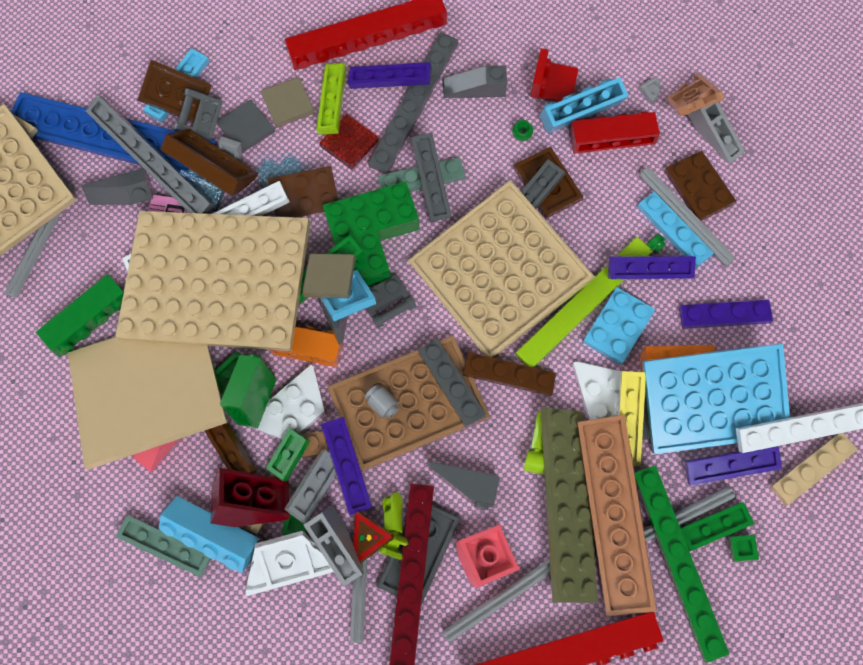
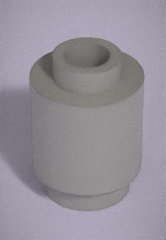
M378 384L373 386L365 395L367 404L382 419L386 417L392 418L399 410L397 407L399 401Z

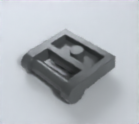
M185 89L183 94L185 99L178 123L174 125V130L191 129L203 138L212 140L223 101L191 89ZM193 99L199 101L193 125L189 127L186 126Z
M397 274L370 288L375 297L376 304L365 309L379 329L384 326L383 323L417 306ZM402 298L404 302L383 314H377L378 311Z

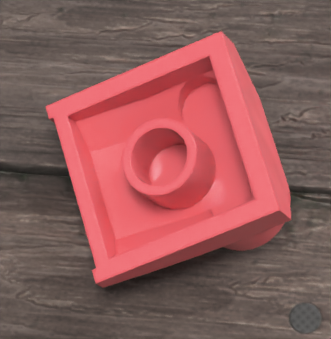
M501 524L456 542L459 560L468 581L475 588L482 587L520 570L501 529Z

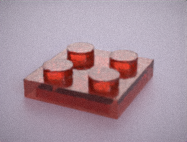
M346 114L340 120L339 134H327L319 144L322 149L353 170L379 142V137Z

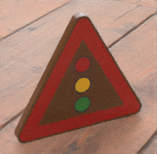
M356 512L353 546L361 564L392 541L394 535L361 512Z

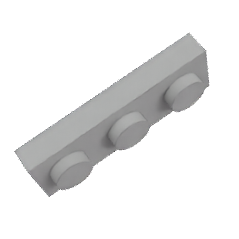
M320 451L285 507L286 511L302 523H307L336 475L328 451Z

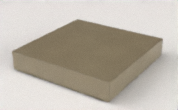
M299 77L261 91V95L276 128L315 114Z
M310 254L303 296L349 299L356 261L355 255Z

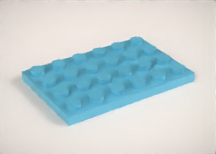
M781 343L642 361L643 372H645L646 376L645 391L651 448L654 454L738 443L736 428L790 418L784 348Z

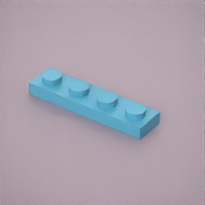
M191 48L175 70L197 79L210 61L207 56ZM146 105L143 109L146 115L161 123L169 115V113Z
M655 191L638 204L637 208L683 256H696V269L712 257L714 252Z

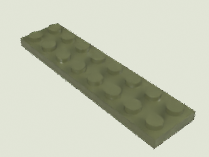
M546 407L541 409L552 603H598L591 508L578 422L584 421V412Z

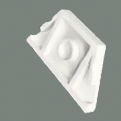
M573 362L572 366L588 420L619 416L621 371Z
M312 365L268 401L260 425L254 429L283 440L289 428L303 433L325 414L315 370Z
M304 531L259 542L254 547L246 585V596L329 574L334 571L315 542Z

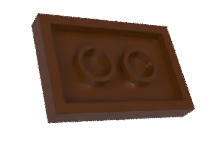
M150 60L137 101L179 117L185 99L183 95L185 89L209 95L212 85ZM193 99L187 120L189 122H194L199 105L198 100Z
M551 146L514 164L513 168L524 186L529 183L548 159L565 171V176L538 207L545 219L583 200V195Z
M702 150L666 167L664 171L686 206L700 221L736 203V199Z
M331 166L268 178L269 186L278 181L281 182L290 201L274 210L276 217L297 218L324 212V204L338 201Z

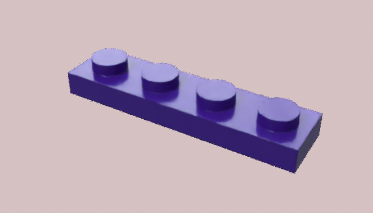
M430 62L350 67L348 85L350 89L430 85L432 66Z
M609 256L608 279L695 278L696 256Z
M769 300L692 304L679 307L682 329L770 324L773 321Z
M344 417L320 424L348 515L372 508Z
M779 446L746 453L736 451L684 461L687 481L691 486L782 469Z

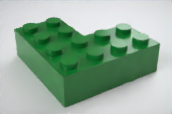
M406 181L323 205L334 246L351 235L365 253L355 261L354 270H358L368 287L379 284L391 277L380 241L420 230L419 217Z

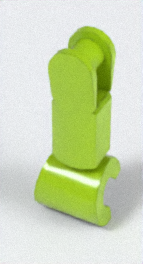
M539 411L535 421L531 450L528 451L524 471L545 475L541 411Z
M394 492L391 494V497L387 496L382 500L384 529L392 533L394 538L382 547L379 552L401 560L403 558L402 554L398 551V547L400 544L408 545V541L405 537L399 536L403 534V499L398 492Z

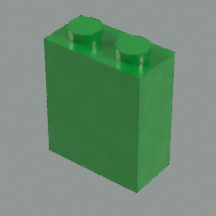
M254 354L239 356L220 402V406L237 425L252 428L259 427L277 381L260 356Z

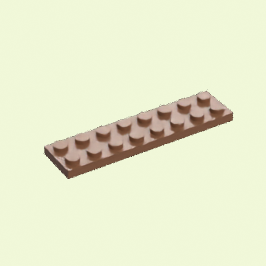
M619 415L578 422L607 616L657 611L626 416Z

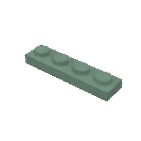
M460 157L439 162L444 184L465 180V172ZM417 167L378 176L380 188L406 181L410 192L422 189Z
M129 515L126 516L115 536L201 578L212 560L205 556L204 553L187 547L183 542L166 536L162 531Z

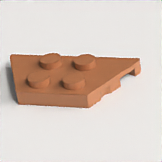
M698 72L693 76L695 80L690 85L684 83L666 100L679 116H683L722 101L725 97L719 88Z

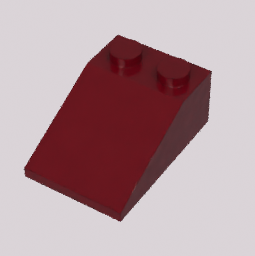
M219 468L212 484L210 524L240 527L289 520L290 513L285 510L289 502V480L283 481L276 477Z

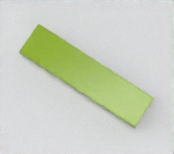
M345 63L325 64L316 129L318 135L339 134L347 69Z

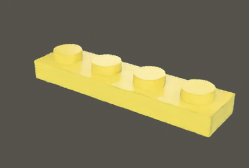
M621 371L619 415L626 416L633 465L641 467L646 376L645 372Z

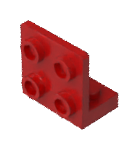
M541 48L530 97L560 102L564 97L574 93L579 69L551 63V59L548 58L549 50Z

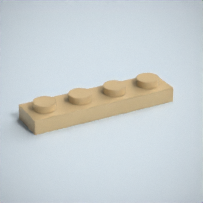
M839 433L775 482L770 488L781 502L787 506L858 449L844 433Z

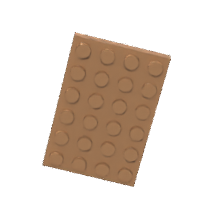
M454 335L439 341L486 414L485 418L473 425L490 419L489 412L474 379L463 376L465 360ZM418 350L327 386L339 417H344L362 472L466 429L420 357ZM376 384L384 387L399 401L397 406L399 410L390 419L388 417L382 419L367 404L365 395Z

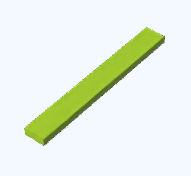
M636 237L617 256H650L653 251H650V248ZM607 265L595 276V279L574 296L515 355L526 366L534 368L625 279H608Z

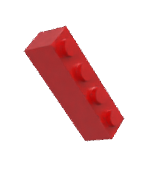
M642 111L630 115L599 116L594 119L580 118L571 122L569 134L573 154L655 145L660 131L656 113Z

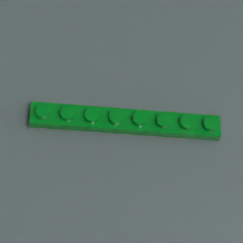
M656 465L635 472L639 495L703 661L708 663L729 655Z

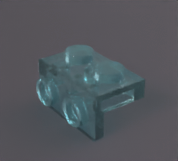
M295 157L284 158L283 163L275 164L274 160L261 162L262 166L257 168L261 189L269 186L268 178L302 172L301 160L296 161Z
M181 169L179 174L185 176L214 204L211 210L218 211L225 191L191 169Z

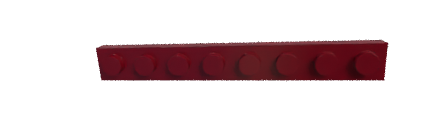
M410 484L404 535L408 545H403V559L401 560L389 665H415L434 486Z

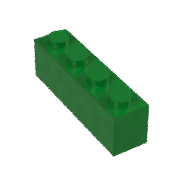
M107 274L35 333L60 358L71 352L78 342L88 338L94 329L105 324L116 311H120L124 292Z

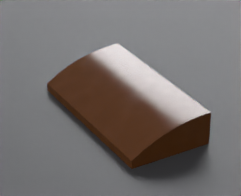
M191 129L167 134L160 149L231 196L246 188L259 174Z

